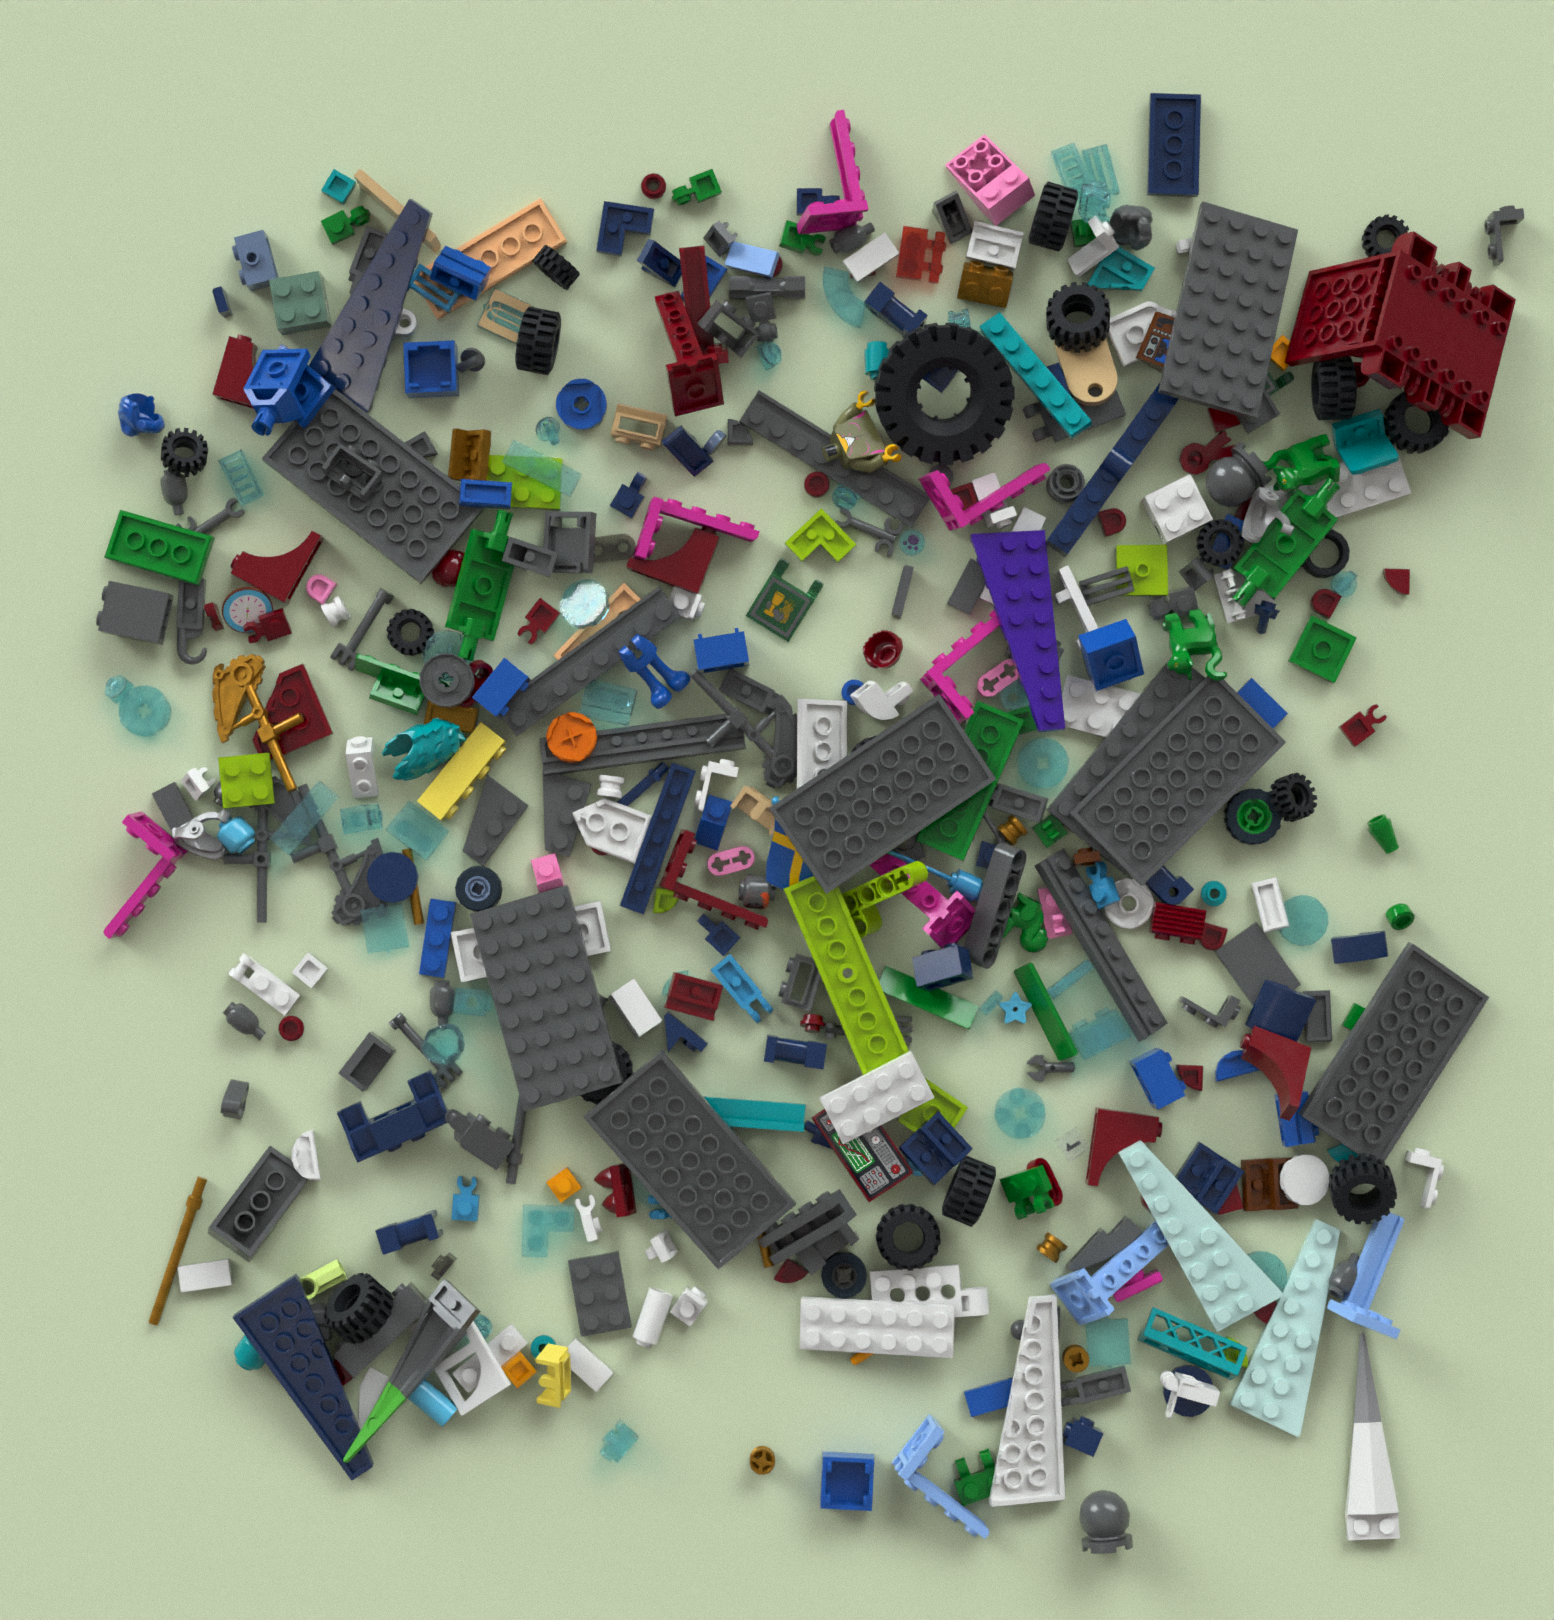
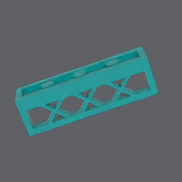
M704 1096L731 1127L804 1132L806 1104Z
M1154 1307L1151 1309L1146 1325L1140 1331L1137 1339L1140 1342L1229 1380H1233L1239 1375L1248 1348ZM1155 1316L1164 1319L1169 1329L1160 1332L1151 1328ZM1181 1327L1188 1329L1192 1340L1187 1342L1179 1340L1175 1330ZM1205 1337L1211 1339L1216 1350L1211 1352L1204 1351L1199 1340ZM1230 1347L1239 1351L1236 1363L1226 1360L1222 1350Z

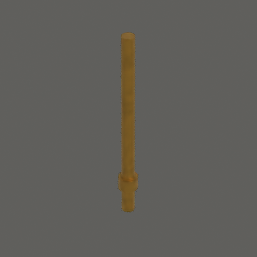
M198 1176L192 1194L188 1195L185 1204L187 1209L148 1321L150 1324H159L193 1220L203 1202L201 1197L207 1182L206 1178Z

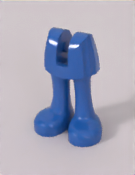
M636 634L631 641L636 649L642 652V655L637 659L635 653L625 645L618 652L629 672H636L646 682L651 691V704L656 709H660L669 703L672 693L657 680L647 665L650 664L675 692L684 689L689 684L691 677L685 671L670 669L656 654L657 647L646 638Z

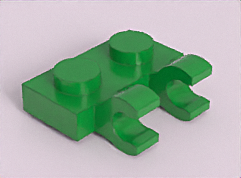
M1043 1165L999 1179L1008 1202H1015L1014 1212L1018 1220L1028 1217L1027 1215L1035 1212L1037 1214L1044 1213L1046 1209L1054 1207L1053 1200L1047 1192L1052 1189ZM1031 1196H1034L1033 1204L1029 1199Z
M989 1449L979 1451L985 1469L970 1474L964 1457L955 1460L961 1478L955 1479L954 1483L963 1506L990 1496L996 1465H994Z

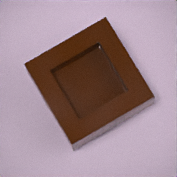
M1092 847L1078 849V853L1072 857L1075 867L1095 865L1096 862L1101 861L1099 850L1093 851Z

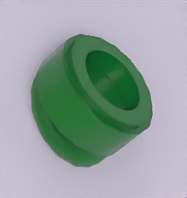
M1404 903L1396 904L1386 912V918L1395 930H1403L1409 927L1415 919L1412 910Z

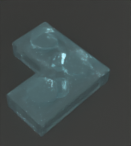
M524 1204L522 1257H548L549 1232H574L575 1205Z

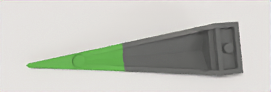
M443 1279L428 1298L413 1334L390 1380L343 1458V1462H350L467 1334V1328L481 1312L450 1281Z

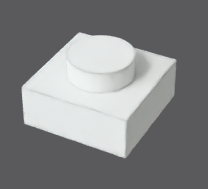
M308 952L292 973L310 988H313L329 968Z

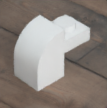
M869 680L853 692L850 697L864 714L873 718L888 720L899 715L894 706L904 704L909 699L908 695L913 690L908 683L900 681L884 693L877 682Z

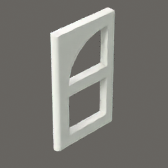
M474 1321L466 1330V1336L470 1343L441 1361L434 1369L461 1416L511 1385ZM415 1323L414 1325H412L411 1327H409V1328L411 1329L412 1333H413V1331H414V1329H415L417 1323ZM476 1352L481 1366L480 1380L473 1394L465 1401L447 1370Z

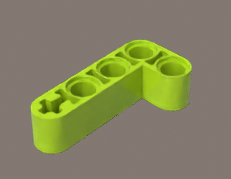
M914 861L842 894L860 938L877 932L882 926V919L875 904L920 885L927 880L928 871L922 862Z

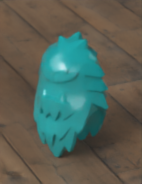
M434 718L428 724H416L406 731L397 734L385 744L382 755H392L395 757L408 753L394 768L396 772L392 778L409 781L419 778L426 773H431L443 762L448 761L459 750L461 742H465L466 738L458 725L447 720Z

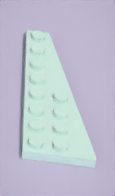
M1141 1140L1118 1152L1217 1332L1284 1296L1281 1290Z
M1316 1218L1281 1292L1284 1296L1277 1299V1304L1268 1324L1265 1325L1248 1361V1367L1245 1368L1229 1402L1230 1405L1297 1437L1300 1436L1328 1296L1329 1278L1332 1274L1340 1234L1339 1229Z

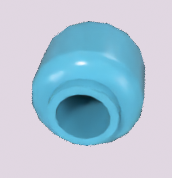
M230 816L225 824L221 822L218 825L221 829L217 834V838L230 853L238 852L242 854L255 842L253 839L255 831L242 816L233 819Z

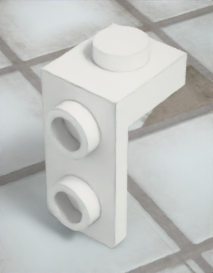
M1097 216L1088 221L1096 238L1068 258V262L1077 277L1083 275L1119 248L1113 237L1115 232L1107 221L1102 223Z
M995 473L974 479L971 482L978 501L1000 488ZM1004 499V505L994 512H991L990 509L984 512L983 516L987 527L997 526V529L1011 525V520L1017 516L1014 506L1008 507Z
M358 736L347 740L345 755L354 798L378 796L379 793L373 763V737L365 738Z
M720 759L719 763L709 761L708 766L703 765L700 780L704 781L703 790H697L694 805L699 806V812L704 811L712 773L737 779L739 767H734L735 762Z
M1415 1148V1152L1407 1150L1405 1161L1429 1167L1420 1206L1430 1209L1431 1204L1434 1205L1437 1200L1438 1190L1435 1187L1437 1179L1440 1180L1443 1175L1444 1165L1441 1164L1442 1159L1430 1156L1431 1151Z

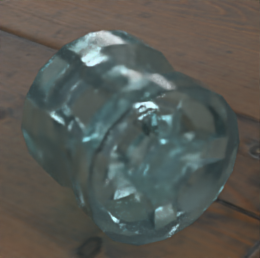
M962 309L958 313L947 311L948 323H956L960 327L966 328L967 326L971 328L968 309Z

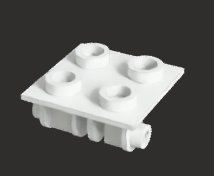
M1234 569L1225 570L1222 573L1213 575L1227 624L1256 616L1257 614H1254L1255 603L1261 604L1262 600L1274 603V600L1264 592L1257 591L1246 604V607L1243 608L1239 605L1241 599L1236 603L1232 596L1236 594L1246 581L1244 577Z

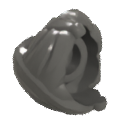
M1122 205L1114 210L1109 224L1115 232L1113 237L1117 244H1130L1133 250L1138 251L1148 246L1152 240L1151 223L1153 218L1149 209L1142 206Z

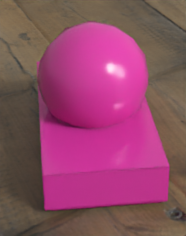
M1142 1268L1113 1294L1116 1302H1121L1162 1282L1163 1278L1157 1269L1144 1274Z

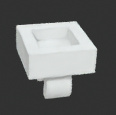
M206 767L201 768L199 771L196 768L191 769L181 780L195 801L204 797L215 782L214 778L210 781H205L202 777L208 770Z
M667 1230L652 1238L650 1242L653 1246L645 1250L649 1260L658 1256L661 1263L671 1259L678 1253Z

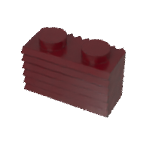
M1154 902L1149 933H1155V939L1169 941L1170 936L1180 937V943L1195 945V940L1202 941L1206 910Z

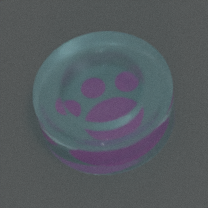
M913 529L905 531L899 540L900 549L909 556L919 554L925 545L924 536L919 531Z

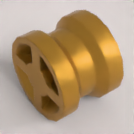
M1012 814L1008 817V821L1005 824H1000L997 827V830L1012 846L1017 844L1019 837L1028 834L1026 828Z
M1047 1232L1044 1235L1045 1240L1043 1243L1038 1244L1036 1249L1057 1263L1059 1254L1065 1251L1068 1246Z
M1073 1344L1066 1347L1063 1351L1062 1361L1070 1371L1075 1373L1082 1372L1089 1364V1355L1082 1346Z
M758 1446L750 1454L751 1469L759 1475L770 1473L775 1465L774 1452L767 1446Z

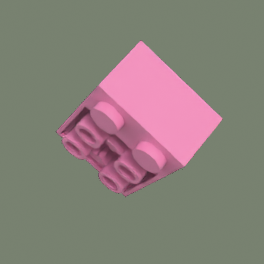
M985 134L945 165L979 210L995 226L1035 196L1029 178Z

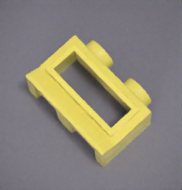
M548 1343L536 1358L537 1364L547 1365V1374H543L539 1379V1384L542 1387H546V1389L538 1396L537 1403L561 1408V1401L571 1392L570 1353H568V1347Z

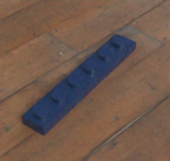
M675 763L671 764L621 900V907L644 915L696 771Z

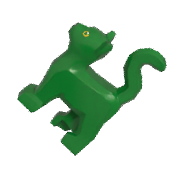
M1327 434L1312 437L1304 442L1294 444L1288 449L1274 452L1268 461H1262L1268 471L1273 469V472L1277 475L1276 483L1273 486L1274 491L1282 490L1292 493L1300 486L1314 485L1327 478L1332 479L1333 482H1339L1340 466L1337 459H1333L1332 455H1324L1323 447L1330 445ZM1280 460L1287 461L1291 468L1276 465Z
M1200 609L1189 611V622L1193 623L1194 627L1187 629L1183 628L1177 613L1165 615L1162 626L1163 631H1167L1170 634L1169 649L1172 654L1171 659L1167 662V669L1175 671L1177 674H1186L1187 679L1192 680V667L1194 663L1191 656L1212 654V657L1205 666L1207 676L1216 681L1225 679L1227 672L1215 670V667L1222 661V651L1216 640L1215 625L1211 613H1207L1205 616Z

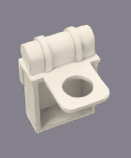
M1163 1371L1161 1373L1160 1382L1166 1389L1171 1390L1165 1416L1168 1419L1172 1417L1177 1397L1216 1407L1220 1391L1214 1385L1198 1381L1193 1376L1175 1372V1375L1170 1371Z

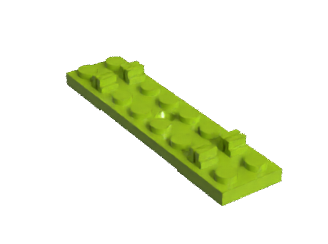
M811 876L783 888L862 1074L864 1075L909 1052L839 886L825 894L815 877ZM845 968L852 970L851 977L845 978L843 976Z

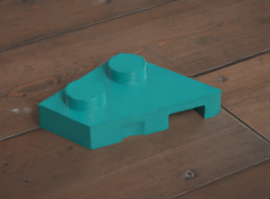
M1119 247L1100 261L1088 282V287L1094 285L1098 289L1142 292L1155 267Z

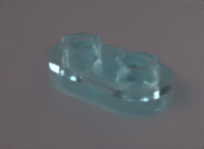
M1020 678L1006 686L1000 694L1001 704L1008 710L1019 709L1029 702L1024 687L1021 686ZM1010 693H1014L1017 695L1016 702H1010L1008 700V695Z

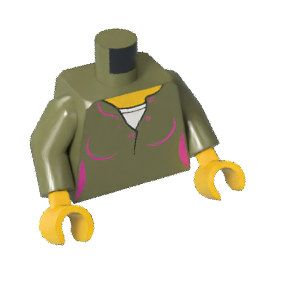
M868 391L860 392L858 403L854 402L837 419L829 438L831 444L822 448V454L827 462L839 458L844 469L852 468L856 471L872 473L887 465L889 460L899 462L902 456L900 454L891 456L892 452L898 450L899 447L895 444L885 447L868 411H863V407H872L875 403L873 398L869 402L864 403L863 399L869 394Z

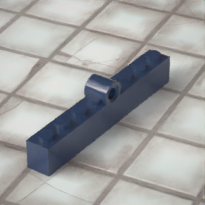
M1160 383L1046 540V544L1063 557H1066L1179 400L1178 398L1158 393Z

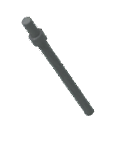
M520 1095L518 1097L512 1143L515 1146L506 1159L508 1163L506 1183L516 1184L518 1165L522 1163L523 1156L520 1152L527 1111L523 1110Z

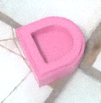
M314 575L307 581L306 591L311 598L323 605L337 584L323 575Z

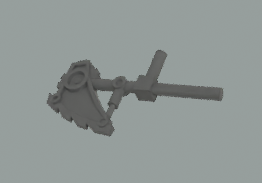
M695 669L689 676L727 714L725 716L727 720L706 739L708 744L713 747L734 726L736 729L740 728L747 738L753 741L765 754L762 768H765L763 779L766 781V785L774 789L775 786L780 788L786 782L789 784L794 782V778L797 777V714L793 715L792 706L781 694L776 699L778 703L775 705V710L767 718L764 717L755 727H752L742 711L737 706L733 707ZM775 717L772 747L760 733Z
M276 776L272 777L275 803L249 806L250 808L254 807V811L258 812V830L255 834L257 852H254V854H224L223 858L224 864H254V867H257V923H267V867H271V852H267L268 840L296 838L298 841H303V845H311L310 828L305 822L308 821L307 812L300 804L303 803L300 792L296 790L288 793L282 777L278 779ZM268 812L277 818L291 833L268 831Z
M304 784L297 787L319 839H317V843L290 855L293 862L297 863L320 852L327 854L330 868L334 871L341 887L340 895H336L334 899L336 905H334V910L331 912L333 914L332 919L337 925L341 924L344 926L353 923L356 926L360 925L361 922H367L369 915H372L373 911L378 912L377 918L386 915L387 902L375 897L369 889L367 881L370 865L373 860L383 854L379 839L371 840L372 845L367 846L365 851L356 855L353 853L339 859L336 852L338 846L333 835L329 834L308 785ZM364 857L351 885L344 867Z

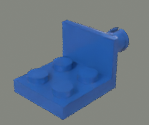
M308 349L262 350L244 387V391L257 413L251 427L258 435H270L275 423H287L304 418L305 412L294 390L311 357Z

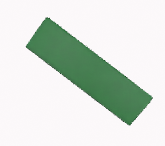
M1029 962L1015 969L1014 974L1028 1002L1032 1004L1031 1008L1057 1059L1062 1061L1077 1055L1078 1051L1034 964Z
M888 966L884 967L879 979L884 993L970 1030L979 1007L978 1005L941 989L929 992L916 986L915 978Z

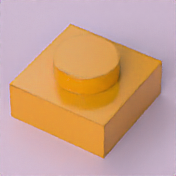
M1283 334L1274 343L1270 359L1282 371L1289 366L1284 362L1290 343Z
M568 1167L546 1182L560 1203L582 1188Z
M521 1351L517 1352L501 1366L506 1376L516 1388H519L537 1372Z

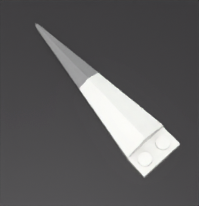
M1361 1332L1359 1336L1354 1424L1345 1509L1346 1536L1348 1541L1400 1538L1399 1510L1365 1334Z

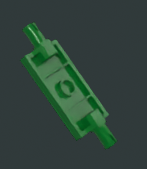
M1327 478L1315 495H1306L1297 488L1280 510L1288 517L1290 525L1294 526L1291 536L1280 532L1283 525L1275 517L1260 541L1253 543L1236 564L1234 570L1246 580L1236 594L1232 596L1236 603L1241 599L1239 602L1241 607L1245 608L1257 591H1262L1275 600L1337 523L1338 518L1327 510V503L1341 488L1336 482L1331 487L1333 484L1332 479Z
M497 510L493 531L487 533L471 529L445 624L446 628L462 632V635H464L458 657L465 660L474 661L478 641L482 639L494 641L514 569V566L502 561L509 540L507 534L513 517V513H507V511Z

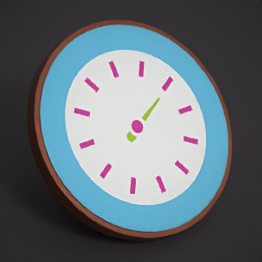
M241 587L227 595L222 604V616L225 623L231 629L240 633H254L255 631L253 630L244 632L243 625L248 622L260 623L259 615L273 611L270 597L264 591L255 587Z

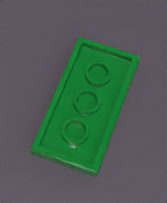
M120 510L104 558L199 586L215 538Z

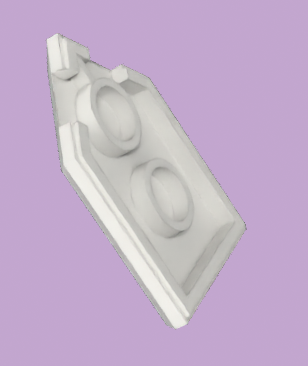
M1147 301L1110 318V329L1107 335L1123 368L1139 361L1136 356L1155 312H1161L1175 318V310H1169L1159 306V304Z
M606 798L572 813L587 846L635 864L652 818L651 815Z

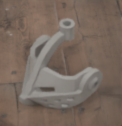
M1258 487L1251 498L1242 527V537L1249 542L1258 543L1275 517L1283 525L1280 532L1291 536L1294 530V526L1290 525L1288 517L1279 510L1280 498L1271 490ZM1264 507H1266L1268 510L1263 520L1260 516Z
M223 809L220 813L207 812L191 819L180 827H174L172 834L175 844L203 858L221 859L226 852V848L219 840L206 833L205 826L202 823L208 820H219L225 824L231 814Z

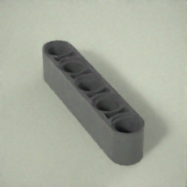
M1004 842L997 844L993 851L964 948L969 950L971 963L985 969L990 968L997 958L1027 859L1026 852L1023 849Z

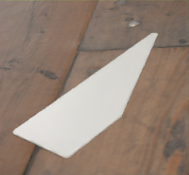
M371 1367L368 1369L359 1389L358 1425L360 1430L389 1379L388 1376Z

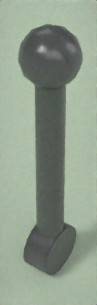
M985 812L983 818L997 838V844L1001 842L1007 843L1006 838L1000 835Z

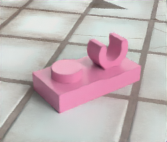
M1048 888L1037 889L1039 902L1042 904L1044 927L1047 931L1048 939L1071 935L1072 929Z

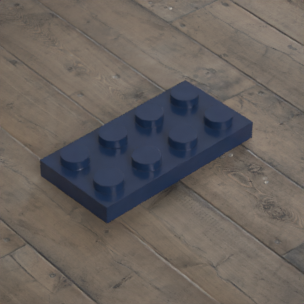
M1150 93L1148 196L1198 197L1201 94Z

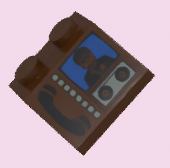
M1155 312L1136 358L1162 373L1175 318L1161 312Z

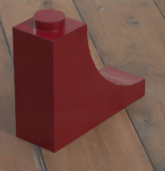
M239 334L237 338L229 336L212 395L217 399L254 409L244 391V387L256 364L258 347L252 343V338Z
M702 526L701 530L695 528L686 544L670 556L657 560H638L630 557L626 568L632 572L697 595L700 593L720 539L719 536L715 535L716 531L705 526Z
M311 531L305 541L294 550L273 557L255 556L242 551L241 555L237 554L231 563V574L288 605L324 538Z
M1254 1026L1249 1034H1244L1241 1040L1240 1048H1243L1241 1059L1254 1065L1270 1080L1279 1097L1280 1118L1290 1121L1299 1108L1311 1047Z
M1096 1107L1085 1183L1091 1186H1098L1104 1167L1122 1149L1140 1140L1143 1143H1156V1137L1160 1138L1162 1133V1122H1159V1117Z

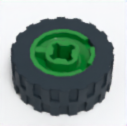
M1246 789L1236 793L1228 801V805L1224 810V823H1226V829L1234 839L1241 843L1255 845L1267 842L1277 834V830L1281 827L1280 822L1282 818L1277 816L1279 811L1274 812L1273 808L1276 806L1270 803L1273 797L1269 796V792H1265L1262 789Z

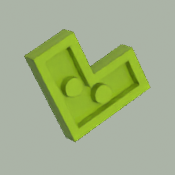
M822 508L785 542V545L801 562L821 545L838 563L856 546L854 541Z

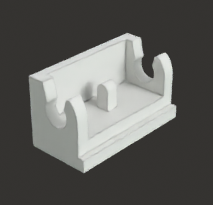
M635 979L608 996L635 1038L640 1037L662 1022V1019Z

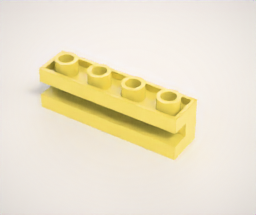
M480 722L417 802L441 821H444L445 818L450 820L459 809L456 806L462 798L466 800L475 788L472 786L478 778L482 780L491 769L488 765L494 758L499 760L507 749L504 745L507 742L484 723Z

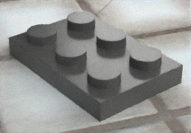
M619 1251L568 1260L581 1337L631 1328L632 1324Z

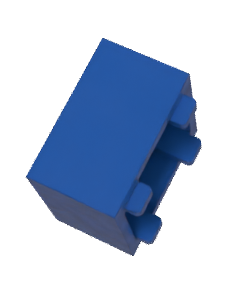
M454 340L403 343L405 393L408 398L459 396L458 351Z
M1127 619L1078 635L1086 671L1096 691L1144 675L1136 635Z
M734 628L735 633L702 638V634H698V639L693 641L699 672L703 674L749 666L744 631L739 632L738 628Z
M504 658L472 698L501 720L503 718L501 715L505 716L509 711L506 704L519 689L525 691L531 679Z
M1154 1048L1130 1060L1129 1063L1151 1106L1158 1110L1184 1097L1183 1090L1186 1089L1184 1081H1179L1176 1078L1169 1064L1172 1061L1168 1052L1165 1053L1162 1049Z
M822 1452L820 1509L872 1511L874 1454Z

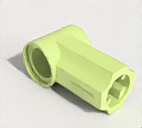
M336 1259L300 1278V1281L302 1283L305 1280H309L314 1284V1292L306 1293L309 1300L346 1280L347 1276L341 1263Z

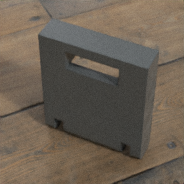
M545 512L543 548L558 553L552 573L593 572L597 513ZM562 518H577V526L581 528H562Z

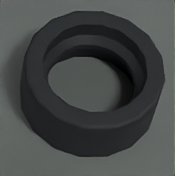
M1333 529L1329 531L1324 539H1329L1336 544L1339 550V558L1332 567L1319 568L1314 565L1309 556L1302 567L1308 574L1314 577L1328 578L1334 576L1345 568L1349 560L1350 549L1346 539L1342 534Z

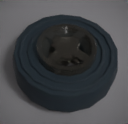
M849 1252L835 1253L826 1260V1264L822 1267L821 1278L824 1287L830 1294L839 1298H849L861 1292L866 1284L867 1272L865 1264L858 1256Z

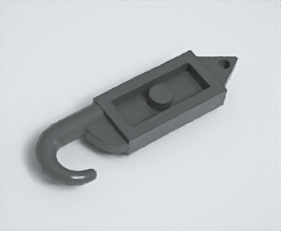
M203 578L199 586L180 580L178 586L177 653L183 662L191 665L203 661L207 653L206 648H203L201 654L197 657H191L187 653V639L199 637L204 630L206 579Z

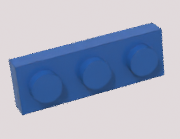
M430 899L419 974L445 978L457 902Z

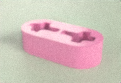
M1007 659L1002 661L978 680L977 690L982 696H995L1016 681L1019 673L1013 660ZM1007 664L1008 667H1015L1014 677L1011 678L1010 675H1007L1001 679L999 675L1005 671L1004 665ZM994 678L998 680L993 685V692L982 689L984 686L983 680L986 679L988 682Z
M746 846L713 854L709 858L707 863L708 869L716 876L730 874L751 867L755 856L753 851ZM744 850L745 854L751 855L746 865H743L741 861L735 863L732 861V858L740 856L739 851ZM717 857L721 861L730 860V864L724 865L721 872H718L717 868H712V864L715 863V858Z

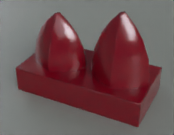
M624 1163L610 1166L594 1178V1181L602 1187L613 1189V1193L607 1196L602 1203L606 1210L616 1214V1217H625L637 1213L631 1171Z

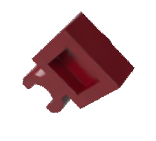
M539 598L525 616V619L530 623L521 627L517 635L521 637L524 632L530 631L532 637L528 643L532 645L537 640V632L541 630L546 634L561 613L542 598Z
M283 608L259 615L260 623L248 622L243 625L244 632L249 630L256 632L254 635L248 636V641L251 644L258 642L262 636H266L267 641H271L292 634V629Z
M1377 704L1368 708L1366 716L1359 711L1338 727L1353 747H1356L1376 732L1371 726L1372 724H1379L1386 720V715L1381 716L1379 719L1373 716V711L1379 707Z

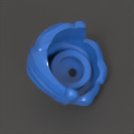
M134 393L121 398L118 416L121 430L125 435L133 437L140 433H160L165 428L163 417L158 413L154 414L155 404L153 396L147 397L144 394Z

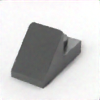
M509 537L502 561L524 571L529 570L551 578L558 553Z

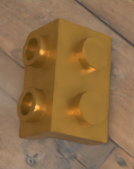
M979 261L964 262L957 298L1006 308L1013 280V272L1004 266H994L993 268L984 266Z
M459 428L452 430L449 478L461 481V479L487 481L491 431L485 429L467 431Z

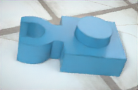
M1096 862L1095 866L1086 867L1087 876L1093 881V884L1088 887L1092 899L1097 904V910L1104 909L1120 901L1113 877L1106 876L1107 866L1105 862Z
M459 1176L457 1186L461 1190V1194H453L452 1220L478 1221L480 1195L472 1194V1190L477 1186V1178L472 1177L471 1186H465L463 1184V1176Z

